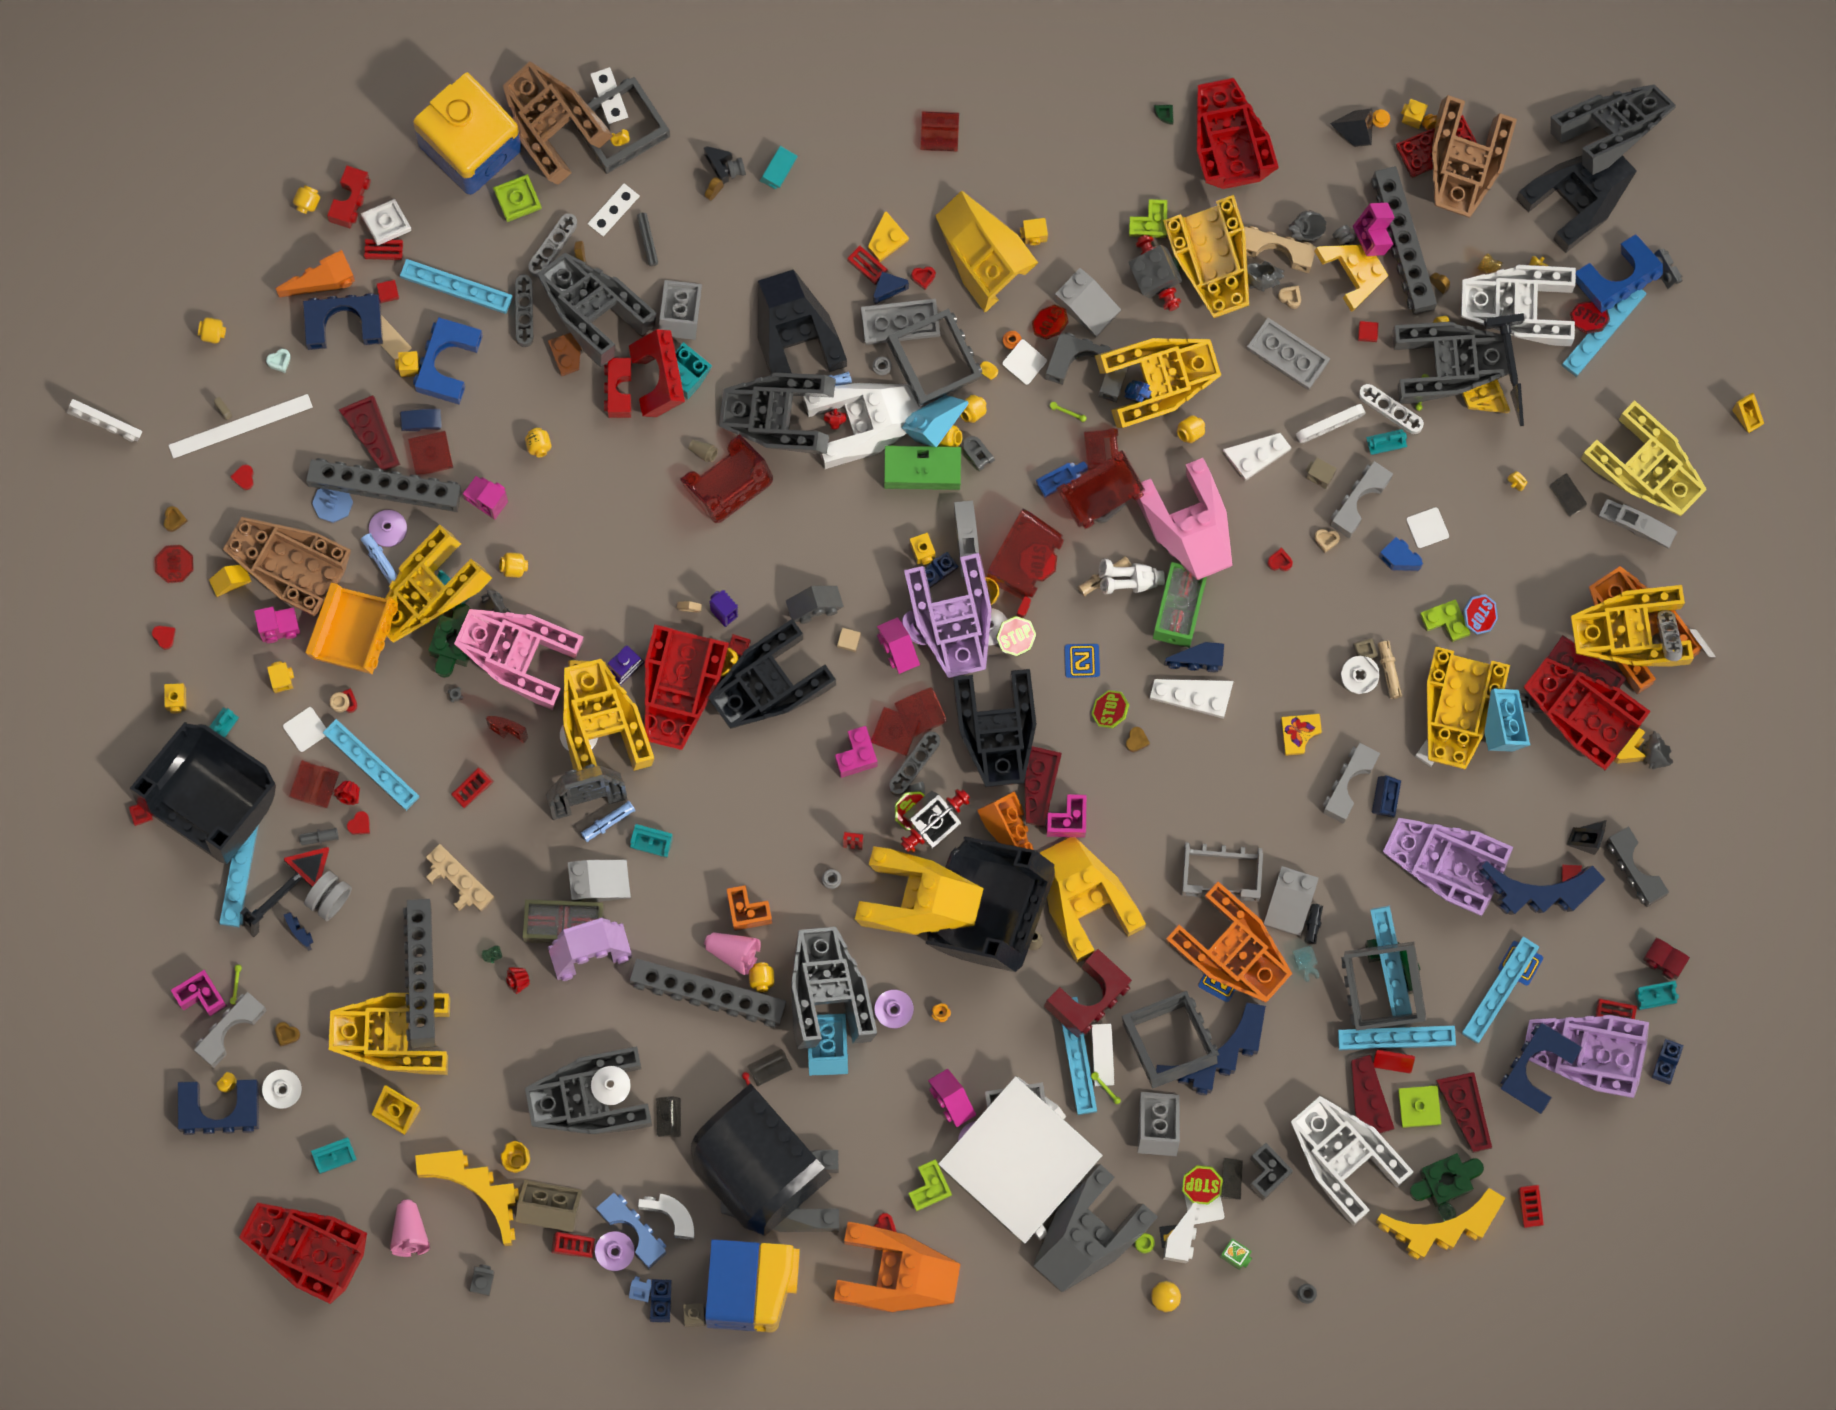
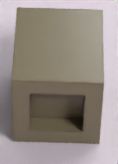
M1316 458L1314 463L1311 461L1306 468V472H1308L1306 479L1326 489L1337 468Z
M703 1303L683 1304L685 1327L705 1326Z

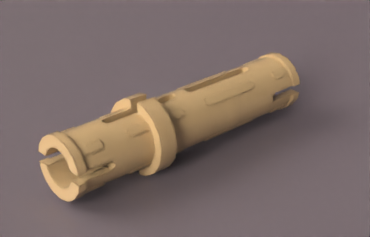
M1123 557L1113 564V567H1132L1127 557ZM1099 574L1092 575L1091 579L1078 586L1080 593L1085 597L1096 588L1100 589V582L1103 578H1099Z
M1390 641L1379 642L1380 663L1384 668L1390 699L1400 698L1402 693L1394 663L1396 660L1392 655Z

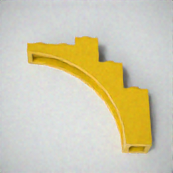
M462 1150L415 1155L418 1178L450 1180L463 1185L477 1194L496 1217L501 1229L504 1246H512V1240L516 1239L515 1229L510 1226V1221L514 1220L513 1210L509 1209V1206H516V1200H519V1190L514 1187L513 1183L491 1186L494 1183L493 1172H489L488 1167L465 1169V1167H469L468 1156L464 1155Z
M1488 1188L1480 1200L1468 1211L1442 1223L1428 1225L1409 1224L1395 1220L1382 1213L1375 1223L1379 1224L1378 1228L1386 1233L1390 1231L1395 1234L1397 1240L1403 1243L1407 1241L1409 1244L1405 1250L1409 1252L1408 1255L1416 1260L1419 1258L1423 1260L1434 1240L1444 1250H1452L1463 1231L1466 1232L1465 1235L1475 1241L1476 1239L1481 1240L1503 1204L1505 1197Z

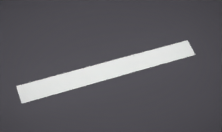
M308 394L172 443L169 445L174 459L313 408Z

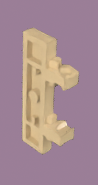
M441 844L426 856V859L432 864L430 867L432 871L426 877L427 880L433 885L435 879L440 877L443 879L447 878L460 891L459 901L453 903L459 911L466 904L469 907L473 904L482 911L494 899V896Z

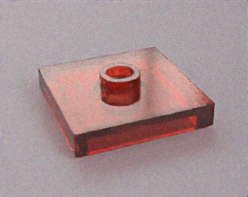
M445 431L408 439L416 475L419 476L453 468Z
M884 707L871 743L907 756L920 720Z

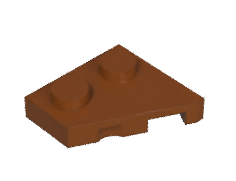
M571 332L548 341L561 376L579 370L582 347Z

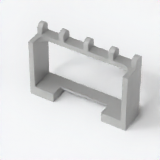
M1185 842L1182 896L1204 898L1210 891V888H1203V886L1187 885L1189 855L1257 860L1256 890L1241 889V891H1229L1240 901L1259 902L1263 862L1262 848H1258L1257 854H1245V847H1241V853L1226 852V845H1222L1221 852L1206 851L1207 844L1202 845V850L1190 849V844Z

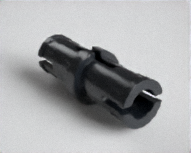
M1311 904L1310 916L1306 921L1305 943H1317L1318 931L1322 924L1320 921L1323 906H1320V904Z

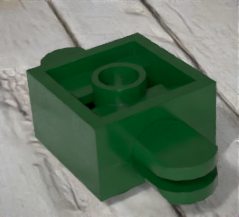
M458 604L454 608L451 618L440 615L428 649L430 656L437 658L434 668L436 674L442 678L449 677L452 674L455 664L467 667L469 657L454 645L469 609H471L466 604Z
M1458 1153L1425 1166L1419 1171L1423 1180L1411 1186L1410 1196L1415 1201H1423L1431 1197L1434 1206L1438 1207L1466 1195L1474 1189L1470 1180L1479 1177L1483 1173V1163L1477 1158L1462 1163Z

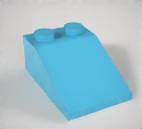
M945 395L913 412L906 419L902 429L915 442L937 447L969 402Z
M1491 690L1485 726L1488 751L1513 752L1530 745L1519 690Z
M846 1014L817 1015L822 1040L815 1048H808L809 1076L848 1074Z

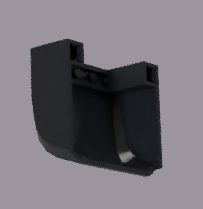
M184 722L133 783L130 790L136 803L141 808L219 862L227 865L267 814L275 796L276 784L266 765L206 725H193Z
M965 836L962 844L951 851L945 868L983 888L975 925L956 929H942L938 932L929 931L927 932L926 944L942 953L964 961L1016 972L1023 966L1055 877L1054 864L1036 850Z
M751 1083L712 1116L699 1129L691 1143L690 1151L696 1173L745 1229L757 1232L763 1236L767 1235L832 1178L819 1160Z

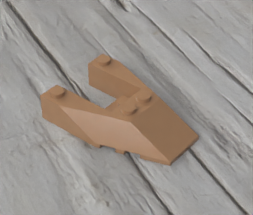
M531 61L503 85L508 105L512 110L513 120L518 125L521 143L547 179L557 185L572 172L548 139L572 119L588 142L598 148L602 147L613 137L601 119L575 90Z
M1447 95L1440 103L1432 145L1434 205L1470 218L1503 171L1517 119L1501 113L1495 116L1492 120L1485 146L1455 135L1465 101Z

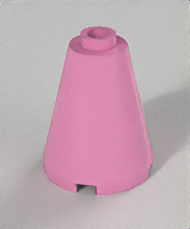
M715 932L708 935L704 942L708 952L743 975H748L750 968L756 964L758 958L755 957L756 951L760 952L761 948L759 939Z
M403 1200L397 1205L390 1249L393 1255L399 1257H411V1253L417 1252V1255H422L430 1250V1244L417 1204L412 1200Z

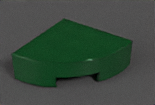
M1154 105L1156 116L1162 122L1173 125V105Z

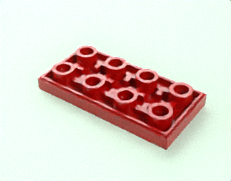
M1462 115L1455 136L1477 143ZM1435 127L1396 144V148L1411 178L1433 169L1432 145Z

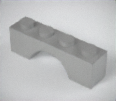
M1375 461L1371 466H1366L1362 472L1364 475L1362 480H1357L1351 488L1354 490L1352 494L1345 496L1341 502L1343 507L1340 511L1336 509L1330 518L1333 520L1331 527L1349 539L1362 520L1357 511V501L1368 493L1381 494L1392 479L1393 473Z
M1359 743L1357 748L1353 746L1348 756L1351 758L1349 764L1345 763L1340 771L1343 776L1340 781L1336 779L1331 789L1334 791L1332 797L1327 796L1323 807H1325L1324 814L1343 824L1345 823L1354 805L1347 791L1348 782L1356 775L1370 774L1380 755L1379 752Z
M248 992L245 995H240L235 1001L236 1005L232 1009L226 1010L222 1015L223 1019L218 1024L215 1023L209 1029L210 1033L206 1038L202 1037L195 1045V1052L213 1068L227 1055L224 1048V1037L227 1031L239 1023L254 1025L267 1011Z

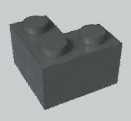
M810 586L786 600L791 619L801 624L810 622L814 616L822 614L827 616L835 615L838 613L837 610L844 607L838 586Z
M1267 1143L1261 1146L1250 1158L1263 1172L1251 1183L1250 1188L1264 1201L1293 1172Z

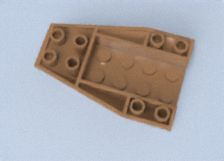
M241 517L223 548V551L280 600L312 616H315L321 610L330 584H338L340 582L351 553L350 549L318 533Z

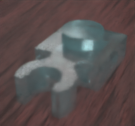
M1312 946L1293 951L1298 970H1305V981H1310L1309 973H1313L1315 978L1318 979L1319 972L1313 967L1318 962Z

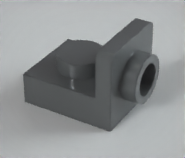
M480 1264L479 1267L474 1266L470 1292L490 1296L495 1274L490 1266Z

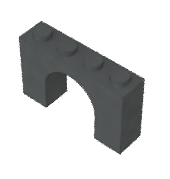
M1060 333L1045 379L1063 385L1068 369L1074 360L1083 356L1095 358V355L1111 351V348L1103 344L1100 346L1093 344L1089 339L1081 340L1075 338L1070 333ZM1129 366L1105 374L1099 392L1100 398L1117 403Z

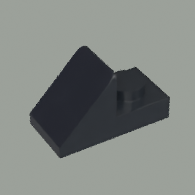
M708 146L704 147V155L717 177L723 181V184L729 182L728 175L730 172L725 163L733 159L732 153Z

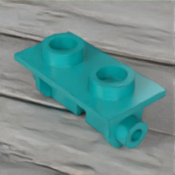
M1403 429L1366 437L1371 455L1407 447L1406 432H1403Z
M223 707L209 728L225 738L239 717L233 714V711Z

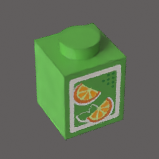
M1231 1239L1220 1258L1240 1270L1242 1266L1246 1268L1252 1260V1257L1249 1256L1252 1251Z

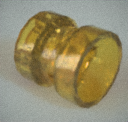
M1487 253L1477 269L1488 274L1495 273L1500 270L1503 262L1494 260Z

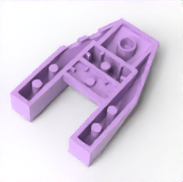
M979 553L960 557L969 595L935 603L932 602L925 567L921 566L904 570L916 625L948 678L986 670L992 608Z
M604 918L564 929L557 936L558 939L552 942L553 945L548 946L557 979H562V981H568L573 978V975H576L573 963L583 964L588 962L589 958L595 956L596 958H603L608 955V952L611 953L613 963L618 962V964L629 961V958L632 957L623 924H618L615 921L610 922V920Z

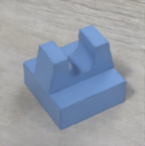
M636 1276L630 1286L629 1298L648 1302L651 1280L647 1279L646 1283L640 1282V1277Z

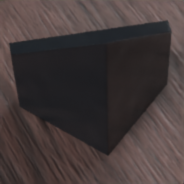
M1372 109L1355 110L1330 123L1354 147L1372 145Z
M1607 820L1579 828L1573 827L1567 845L1595 855L1600 848Z

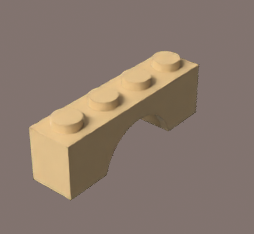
M1253 226L1244 227L1247 256L1256 258L1264 250L1276 249L1288 257L1291 269L1305 273L1310 272L1315 255L1314 250L1317 248L1313 244L1297 242L1291 237L1283 238L1270 231L1262 232Z

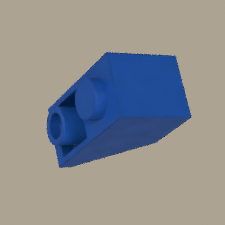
M1397 537L1379 554V558L1391 570L1419 571L1423 566L1422 558L1416 552L1413 553L1409 550L1408 544Z

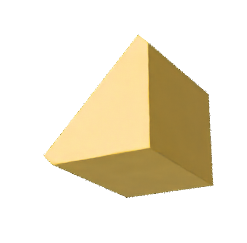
M385 1085L372 1116L405 1135L421 1108L415 1102Z

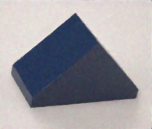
M882 272L874 293V304L876 305L908 290V280Z

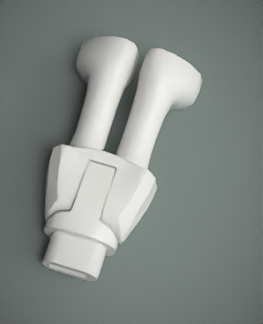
M1102 559L1100 562L1099 578H1103L1100 582V588L1104 594H1111L1116 589L1133 588L1134 593H1139L1156 588L1157 585L1165 584L1163 570H1156V568L1138 563H1134L1132 567H1113L1112 561L1109 559ZM1128 576L1130 580H1114L1111 577Z

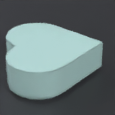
M280 349L276 353L269 354L266 362L271 369L285 373L291 356L288 350Z

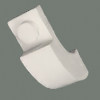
M660 1194L659 1201H656L654 1197L639 1199V1210L661 1212L672 1219L675 1225V1238L694 1240L695 1234L691 1216L678 1200L665 1194Z

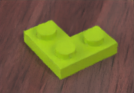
M1149 199L1148 217H1130L1129 237L1148 235V237L1166 238L1167 231L1163 220L1167 219V200Z
M1456 599L1420 613L1427 631L1445 625L1452 642L1471 634L1465 626V620Z
M936 1159L918 1167L925 1186L908 1193L916 1212L952 1196Z

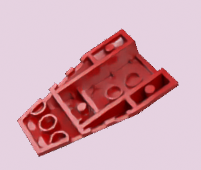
M1234 78L1198 85L1197 154L1205 183L1221 189L1260 182L1279 168L1270 135L1267 130L1265 131L1261 120L1255 115L1251 104L1247 102L1246 96Z
M654 624L645 660V732L649 742L683 750L709 701L708 697L720 681L729 646L728 642Z
M1547 657L1523 687L1573 748L1604 771L1613 763L1651 712L1620 688L1612 687L1599 679H1593L1580 671H1574L1570 667Z
M257 1203L239 1238L296 1288L331 1304L345 1292L364 1256L367 1233L333 1216L318 1215L317 1213Z

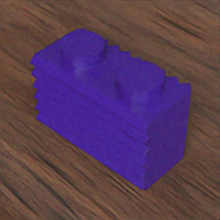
M725 590L721 592L716 591L710 597V611L724 627H727L738 618V604H735L733 599H730Z

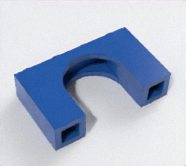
M1637 234L1621 243V254L1634 268V272L1629 278L1616 282L1609 281L1603 278L1591 263L1575 273V283L1601 313L1613 308L1619 301L1627 299L1632 293L1642 290L1648 283L1658 280L1663 275V264Z
M438 317L437 323L434 322L432 325L431 333L433 335L431 340H427L425 351L427 352L425 357H422L420 360L419 368L421 370L419 375H415L413 385H415L416 392L460 405L465 390L464 382L440 374L434 367L435 359L442 350L449 347H458L477 353L483 334L480 329Z

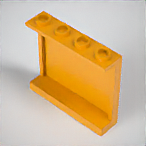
M331 583L305 653L314 660L373 674L374 669L378 665L380 652L384 649L387 633L390 632L393 616L397 613L398 603L391 597L385 599L345 589L338 584Z

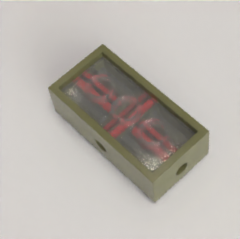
M525 899L524 942L552 943L558 939L557 936L564 929L604 918V905L598 902Z

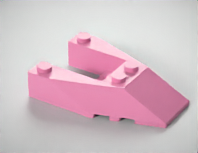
M1203 458L1186 464V476L1200 503L1169 515L1151 479L1133 485L1134 497L1156 541L1162 544L1170 555L1178 559L1181 565L1197 580L1232 566L1227 512L1211 472Z
M469 609L454 645L499 684L538 705L553 710L559 698L561 688L530 676L526 672L539 644L576 659L583 643V636L531 614L522 615L509 612L498 613Z

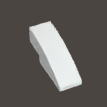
M1111 1024L1091 1025L1093 1026L1091 1029L1093 1072L1099 1073V1078L1106 1086H1113L1114 1066ZM1094 1080V1087L1101 1086L1097 1080Z

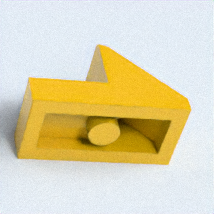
M1639 728L1614 760L1615 763L1644 761L1646 756L1636 749L1645 740L1642 738L1645 734L1642 729Z

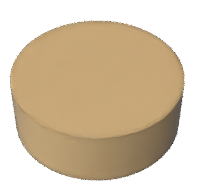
M338 692L331 696L330 706L335 712L341 713L348 709L350 702L346 694Z

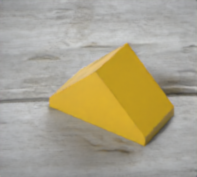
M1753 393L1736 402L1732 411L1748 433L1764 424Z
M241 565L225 566L209 579L216 597L252 582L247 570Z

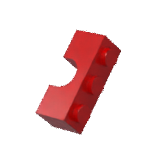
M346 165L340 183L342 189L351 192V196L345 201L333 199L327 217L329 222L350 229L352 223L355 224L357 221L358 213L356 212L358 207L363 205V194L365 190L369 189L371 179H369L368 172Z
M612 358L608 361V364H604V375H608V382H604V394H608V400H604V412H608V418H631V394H622L617 391V386L620 383L631 382V358Z

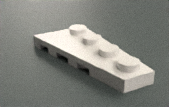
M72 399L67 410V414L105 428L111 433L120 434L131 442H134V440L138 442L142 434L141 430Z
M1155 679L1150 699L1224 719L1234 681Z

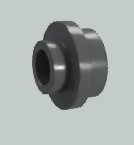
M1311 1284L1301 1285L1297 1291L1298 1299L1305 1304L1312 1303L1317 1297L1316 1288ZM1309 1291L1311 1294L1310 1297H1305L1303 1295V1292Z

